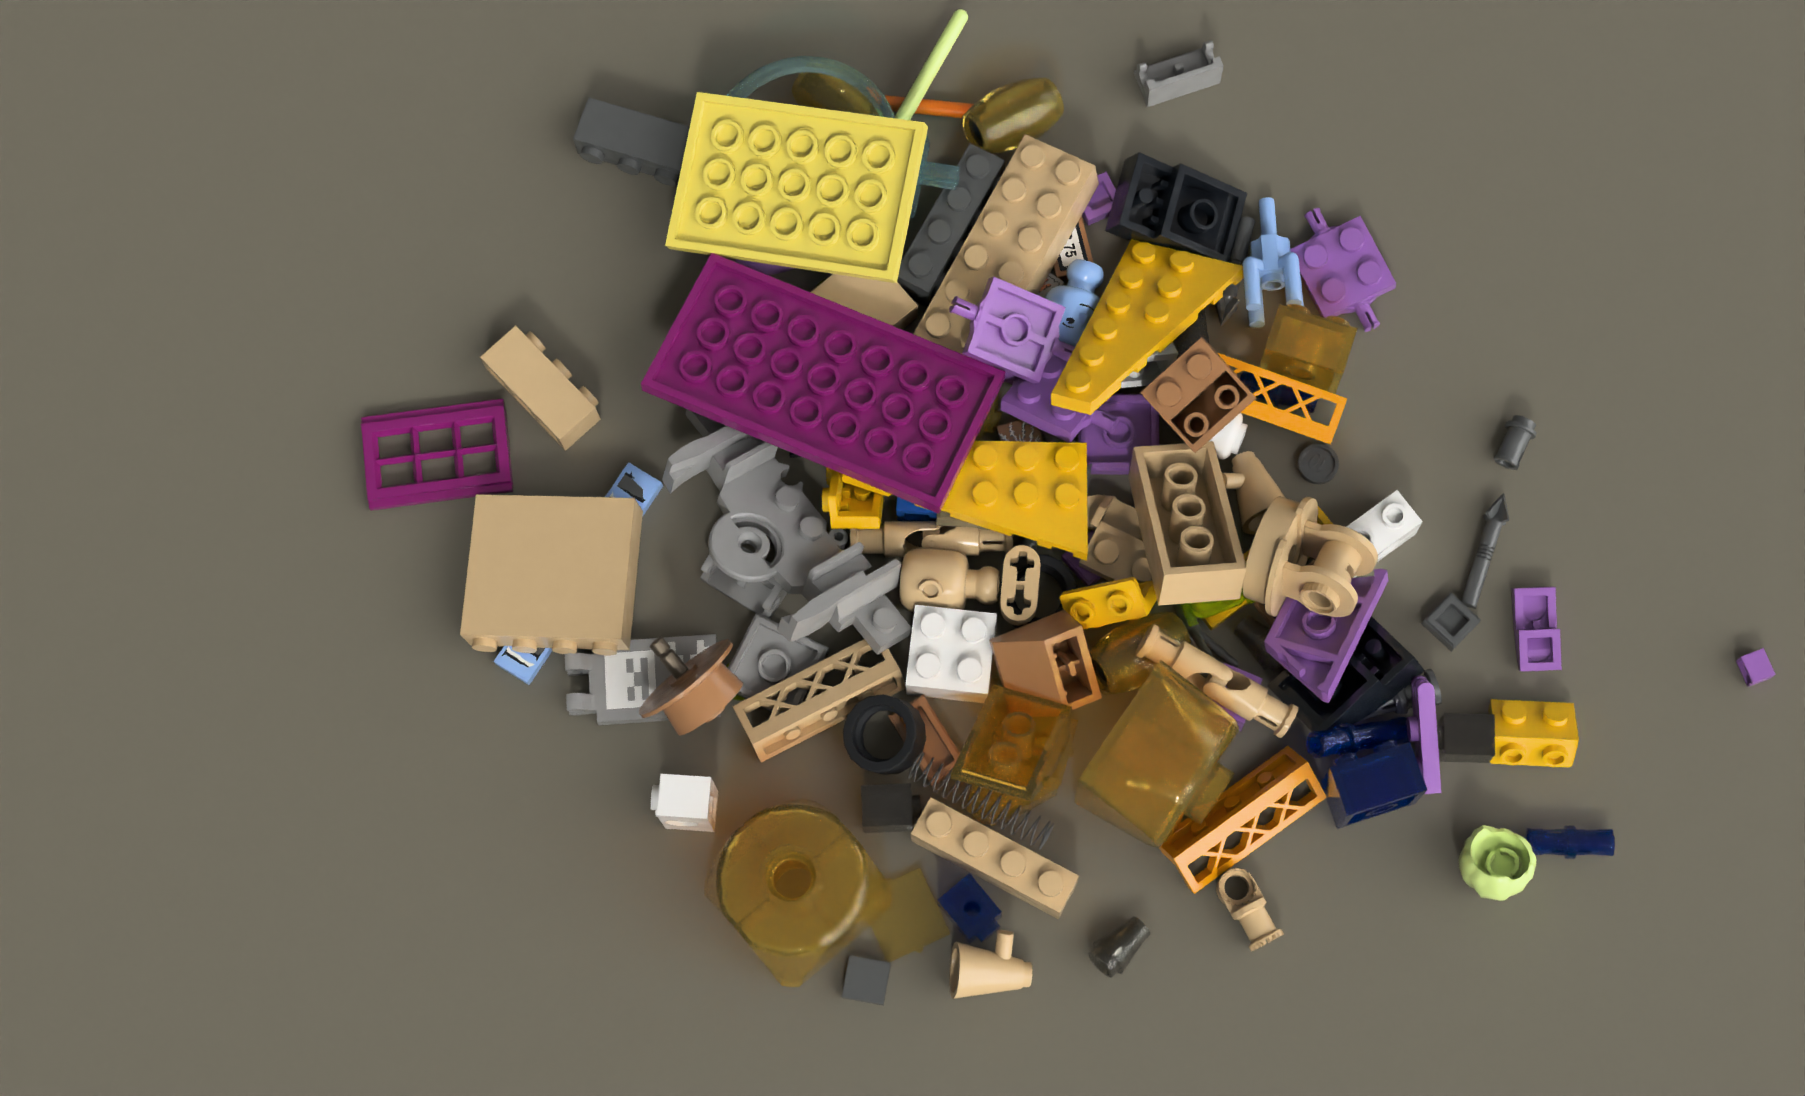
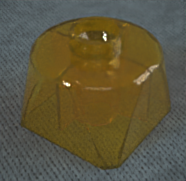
M1160 660L1084 770L1077 783L1074 803L1143 843L1155 848L1161 847L1169 840L1185 816L1201 825L1233 778L1235 773L1220 763L1237 737L1239 731L1238 722L1196 686Z
M795 799L778 803L759 811L748 819L728 838L707 873L704 886L706 898L781 986L800 987L887 912L892 905V889L863 846L830 810L817 801L808 799ZM792 869H804L811 873L810 887L805 894L796 898H788L777 892L775 888L776 883L785 872Z

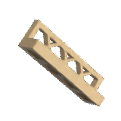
M863 639L732 706L760 762L762 763L845 720L854 706L865 698L882 694L892 696L906 689L900 668L890 650L886 649L881 652L884 661L871 668L859 666L858 663L861 656L873 650L866 640ZM834 669L846 672L843 682L834 687L821 684L825 674ZM796 688L809 690L806 701L796 706L785 703L788 693ZM759 707L773 709L769 720L754 728L752 727L746 714Z

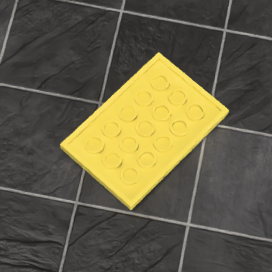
M697 92L665 246L671 250L704 255L713 253L731 259L897 283L928 126L925 122Z

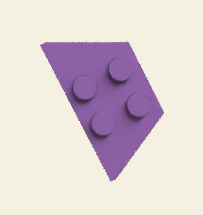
M1374 569V576L1351 579L1350 584L1357 592L1358 602L1354 611L1345 617L1320 615L1310 611L1298 600L1286 597L1264 641L1266 652L1323 702H1330L1388 582V571L1385 569Z

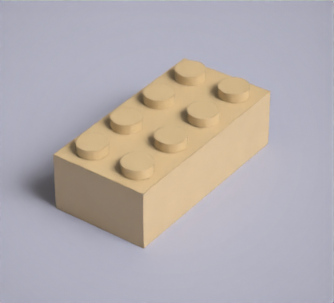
M1207 442L1196 453L1186 443L1133 447L1128 479L1158 606L1240 599L1247 568L1214 442Z

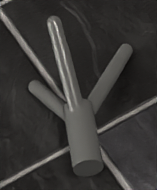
M1190 603L1173 604V608L1184 630L1187 643L1193 645L1194 641L1197 647L1206 654L1213 657L1211 649L1229 665L1238 666L1236 659L1201 630Z

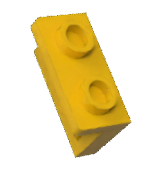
M826 467V482L829 488H823L822 510L830 514L831 529H880L884 495L842 482V473Z
M1129 577L1064 591L1060 596V601L1063 609L1079 622L1083 629L1146 617L1157 601L1152 580L1138 583L1135 577Z
M1490 700L1488 713L1492 739L1489 751V762L1491 764L1571 767L1573 765L1579 742L1574 703Z

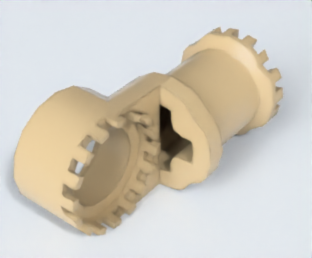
M1235 868L1228 870L1219 878L1216 885L1218 898L1227 906L1233 919L1239 920L1251 942L1248 946L1251 952L1266 945L1267 942L1269 943L1284 935L1282 929H1276L1264 907L1267 902L1250 873L1244 869ZM1229 877H1240L1246 882L1248 887L1247 894L1243 899L1234 900L1225 893L1224 885Z

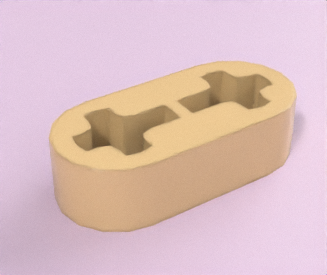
M1025 545L1015 546L1010 549L1005 555L1003 564L1000 610L1007 622L1017 626L1025 625L1034 618L1038 602L1040 557L1033 548ZM1020 556L1027 557V564L1034 565L1033 568L1026 569L1025 581H1017V567L1010 566L1011 563H1017ZM1016 589L1024 590L1023 601L1025 604L1030 605V608H1023L1021 615L1014 614L1013 607L1007 606V603L1015 601Z

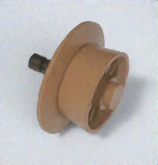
M662 636L656 639L649 647L657 657H660V661L672 675L661 683L645 700L639 709V714L642 718H647L663 710L679 736L685 735L705 722L708 723L715 719L743 686V682L722 663L731 651L733 643L729 639L719 641L684 664L675 651L670 649V645Z

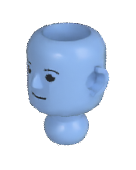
M1081 259L1074 260L1068 266L1066 273L1068 278L1067 286L1053 287L1044 297L1066 307L1059 325V340L1074 347L1078 343L1100 300L1094 294L1095 289L1101 286L1104 280V273L1099 265Z

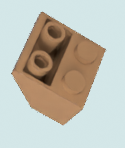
M1203 337L1140 392L1194 453L1200 450L1256 399L1249 388Z
M1065 610L989 639L1009 710L1012 714L1067 713L1102 698L1082 625Z

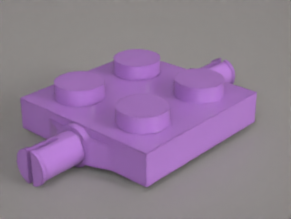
M1320 208L1313 209V213L1310 210L1304 216L1311 226L1314 235L1308 241L1291 248L1290 251L1296 253L1299 258L1301 279L1323 322L1340 314L1356 312L1365 332L1371 331V327L1375 329L1380 325V322L1377 320L1370 304L1378 296L1395 289L1396 282L1364 221L1359 216L1340 226L1328 227L1320 212Z
M991 277L988 279L983 296L976 305L958 296H955L951 302L950 313H955L970 320V332L962 354L1031 383L1040 382L1045 365L1053 355L1068 361L1075 348L1059 340V325L1066 307L999 278Z
M1053 355L1045 365L1040 382L1035 384L1005 372L1004 382L1011 384L1012 387L1001 399L1000 410L1059 439L1072 442L1079 431L1090 424L1097 425L1113 433L1119 424V417L1100 410V407L1091 415L1051 405V393L1068 362Z

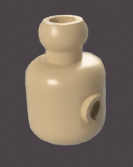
M914 548L904 555L902 561L899 589L900 601L905 609L914 612L915 605L964 610L967 599H976L981 604L991 605L998 601L1000 571L992 566L971 570L969 569L967 557L959 551Z

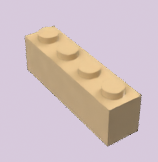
M931 797L911 832V840L917 845L1057 919L1061 916L1078 883L1079 875Z

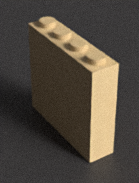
M476 494L460 635L474 650L482 652H494L497 650V647L512 646V650L521 653H535L537 648H552L553 652L559 654H575L577 649H592V652L595 654L611 656L616 655L617 650H630L643 510L636 499Z

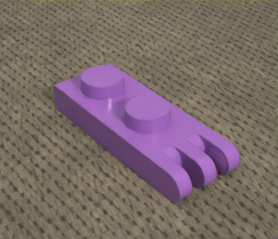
M1417 675L1411 680L1413 716L1407 717L1409 742L1415 741L1416 757L1409 759L1412 783L1418 782V786L1424 794L1441 793L1435 690L1433 685L1424 676Z

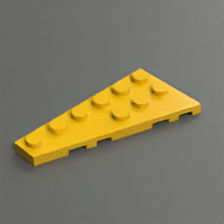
M1131 239L1051 393V405L1091 415L1121 388V381L1133 371L1138 373L1147 365L1148 357L1155 351L1162 352L1198 320V313L1209 303L1213 305L1223 297V291L1229 285L1234 284L1236 286L1244 279L1243 266Z
M974 441L941 510L950 513V517L1008 536L1016 534L1037 541L1039 546L1052 549L1053 546L1073 553V557L1087 561V443ZM842 474V482L884 496L889 497L892 495Z

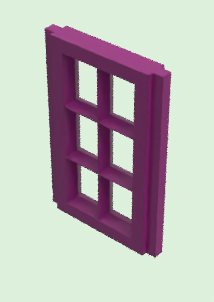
M504 399L361 417L367 500L370 511L476 497V494L493 495L513 492ZM492 422L494 443L462 447L461 426ZM451 428L453 449L420 453L418 432ZM410 433L412 454L385 458L379 457L378 437ZM495 451L497 472L464 476L462 455ZM454 456L456 477L423 481L421 460ZM412 462L414 483L382 487L380 466Z

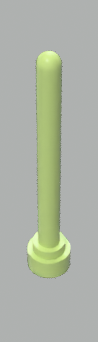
M958 9L953 13L894 118L911 120L968 20V14L965 10Z

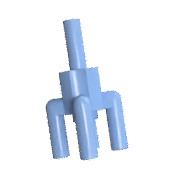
M1265 197L1259 200L1261 236L1251 241V256L1246 257L1243 261L1245 303L1251 328H1261L1265 325L1263 289L1276 291L1285 287L1289 322L1291 324H1300L1305 321L1299 258L1296 253L1290 251L1288 237L1277 235L1274 199Z

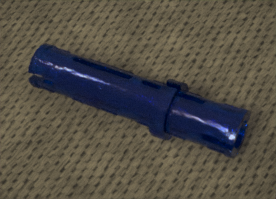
M1398 717L1360 725L1341 723L1330 730L1313 731L1307 736L1306 748L1309 754L1313 753V758H1322L1335 754L1348 757L1363 749L1408 743L1407 718Z

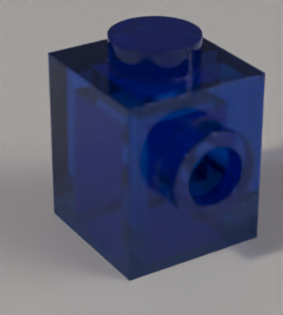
M970 873L937 900L939 908L969 944L976 938L981 943L984 942L1001 927L997 921L1002 917V911Z

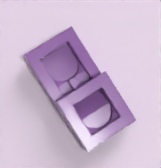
M1556 587L1511 588L1514 636L1519 671L1562 670L1560 629L1557 628Z

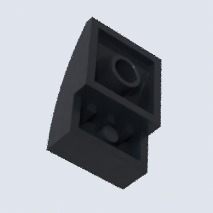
M1138 152L1124 161L1105 231L1129 241L1133 239L1166 248L1229 262L1247 193L1181 163L1172 167Z
M1371 616L1329 703L1323 702L1286 668L1267 687L1283 703L1287 705L1294 704L1299 707L1296 716L1321 741L1343 731L1376 711L1411 683L1413 677L1422 674L1425 670L1415 657Z

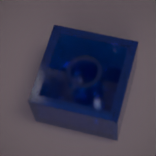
M1391 740L1373 747V753L1358 759L1357 753H1351L1332 761L1334 765L1328 768L1326 775L1320 783L1327 796L1326 800L1337 829L1416 804L1428 789L1410 742L1398 746L1396 740Z

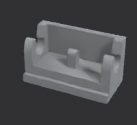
M1213 41L1204 42L1200 49L1147 66L1146 62L1137 64L1134 75L1146 106L1150 107L1219 84L1223 63L1220 56L1214 58Z
M741 546V549L744 552L753 553L745 547ZM710 554L701 567V570L704 572L700 579L755 614L758 613L768 619H771L787 595V592L774 578L762 582H743L726 575L716 566Z

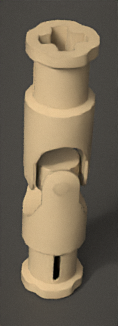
M885 521L883 525H880V529H850V547L861 542L864 546L862 554H884L885 558L904 557L909 550L914 548L955 550L963 553L965 556H979L980 552L1005 551L1007 554L1013 548V535L1008 536L993 530L973 527L936 525V521ZM922 531V547L910 544L906 537L913 532Z
M1155 624L1148 628L1137 647L1135 655L1139 658L1145 656L1164 667L1166 674L1215 700L1248 721L1252 719L1272 729L1274 735L1279 738L1285 735L1297 715L1299 707L1296 705H1287L1269 695L1266 687L1234 671L1186 641L1182 643L1177 642L1160 632L1159 627ZM1200 673H1209L1207 678H1204Z

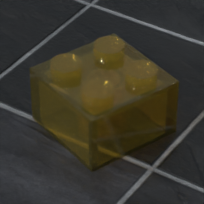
M1279 304L1260 368L1336 394L1358 328L1350 326L1348 321L1340 317L1328 316L1323 318L1313 315L1309 309L1301 305L1289 304L1284 306Z

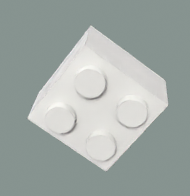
M915 605L905 684L906 694L988 704L993 652L989 639L994 638L996 635L997 613Z

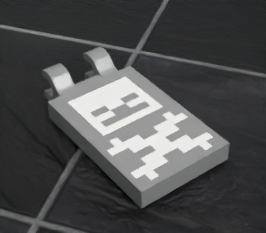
M716 634L664 637L670 645V649L675 651L684 664L706 648L717 643ZM658 638L631 640L630 650H617V654L611 656L595 653L564 654L565 671H567L568 676L589 674L590 694H566V705L569 715L597 713L598 725L669 721L663 710L647 718H642L639 714V709L645 700L661 683L672 675L660 661V657H657L649 647Z

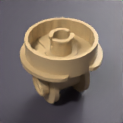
M1278 496L1265 512L1253 539L1246 562L1247 569L1243 580V595L1247 599L1265 604L1266 613L1274 617L1278 615L1286 597L1298 600L1310 611L1329 617L1348 616L1354 611L1358 602L1357 592L1350 584L1351 579L1354 576H1364L1373 571L1378 561L1375 547L1366 537L1353 529L1335 524H1318V503L1316 499L1305 497L1301 502ZM1308 556L1316 559L1313 565H1306Z

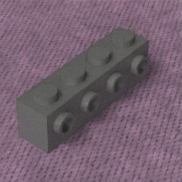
M971 143L901 261L897 282L914 301L926 307L931 303L1005 171V160Z

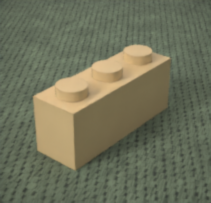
M515 325L480 358L488 372L566 451L601 420L595 407L599 402L586 387L582 386L577 389L568 380L572 377V374L561 361L556 358L551 362L542 353L546 348L531 331L525 335Z

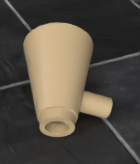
M1246 451L1232 459L1233 473H1222L1226 489H1236L1243 532L1255 535L1265 512L1273 500L1278 496H1285L1254 452Z
M997 931L995 952L960 942L954 943L949 968V988L952 999L1022 989V987L1031 986L1032 963L1024 962L1023 959L1011 956L1014 936L1012 931Z

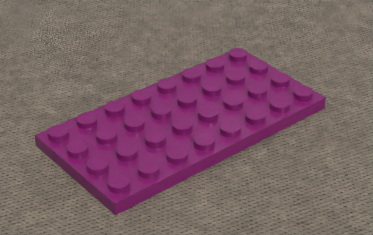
M711 253L644 376L641 388L642 391L939 514L1005 380V371Z

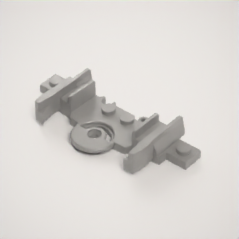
M686 409L685 415L703 437L681 447L668 458L662 481L671 494L682 483L706 470L720 491L717 505L724 514L713 525L708 540L709 552L716 566L726 575L743 582H762L774 578L788 594H802L808 600V603L796 613L781 617L777 630L791 642L810 635L823 627L827 622L837 632L853 624L877 655L908 637L912 627L885 595L898 585L901 567L898 559H894L872 573L865 575L864 571L871 568L872 565L862 554L863 544L858 542L845 549L848 541L847 532L843 529H832L828 534L825 531L827 522L802 492L803 482L800 481L793 486L782 482L781 478L787 476L789 465L779 463L775 459L777 446ZM768 537L772 540L776 553L775 559L770 565H767L764 561L770 549ZM750 544L754 547L755 552H744L741 546Z

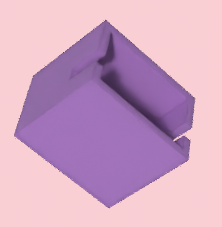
M1764 648L1741 656L1736 660L1747 687L1771 679L1776 675Z

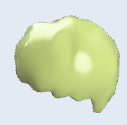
M1482 825L1473 830L1471 836L1464 841L1458 861L1463 880L1469 887L1474 888L1481 898L1505 901L1508 897L1524 890L1527 883L1533 878L1537 859L1532 851V846L1523 836L1513 833L1506 828L1497 829Z

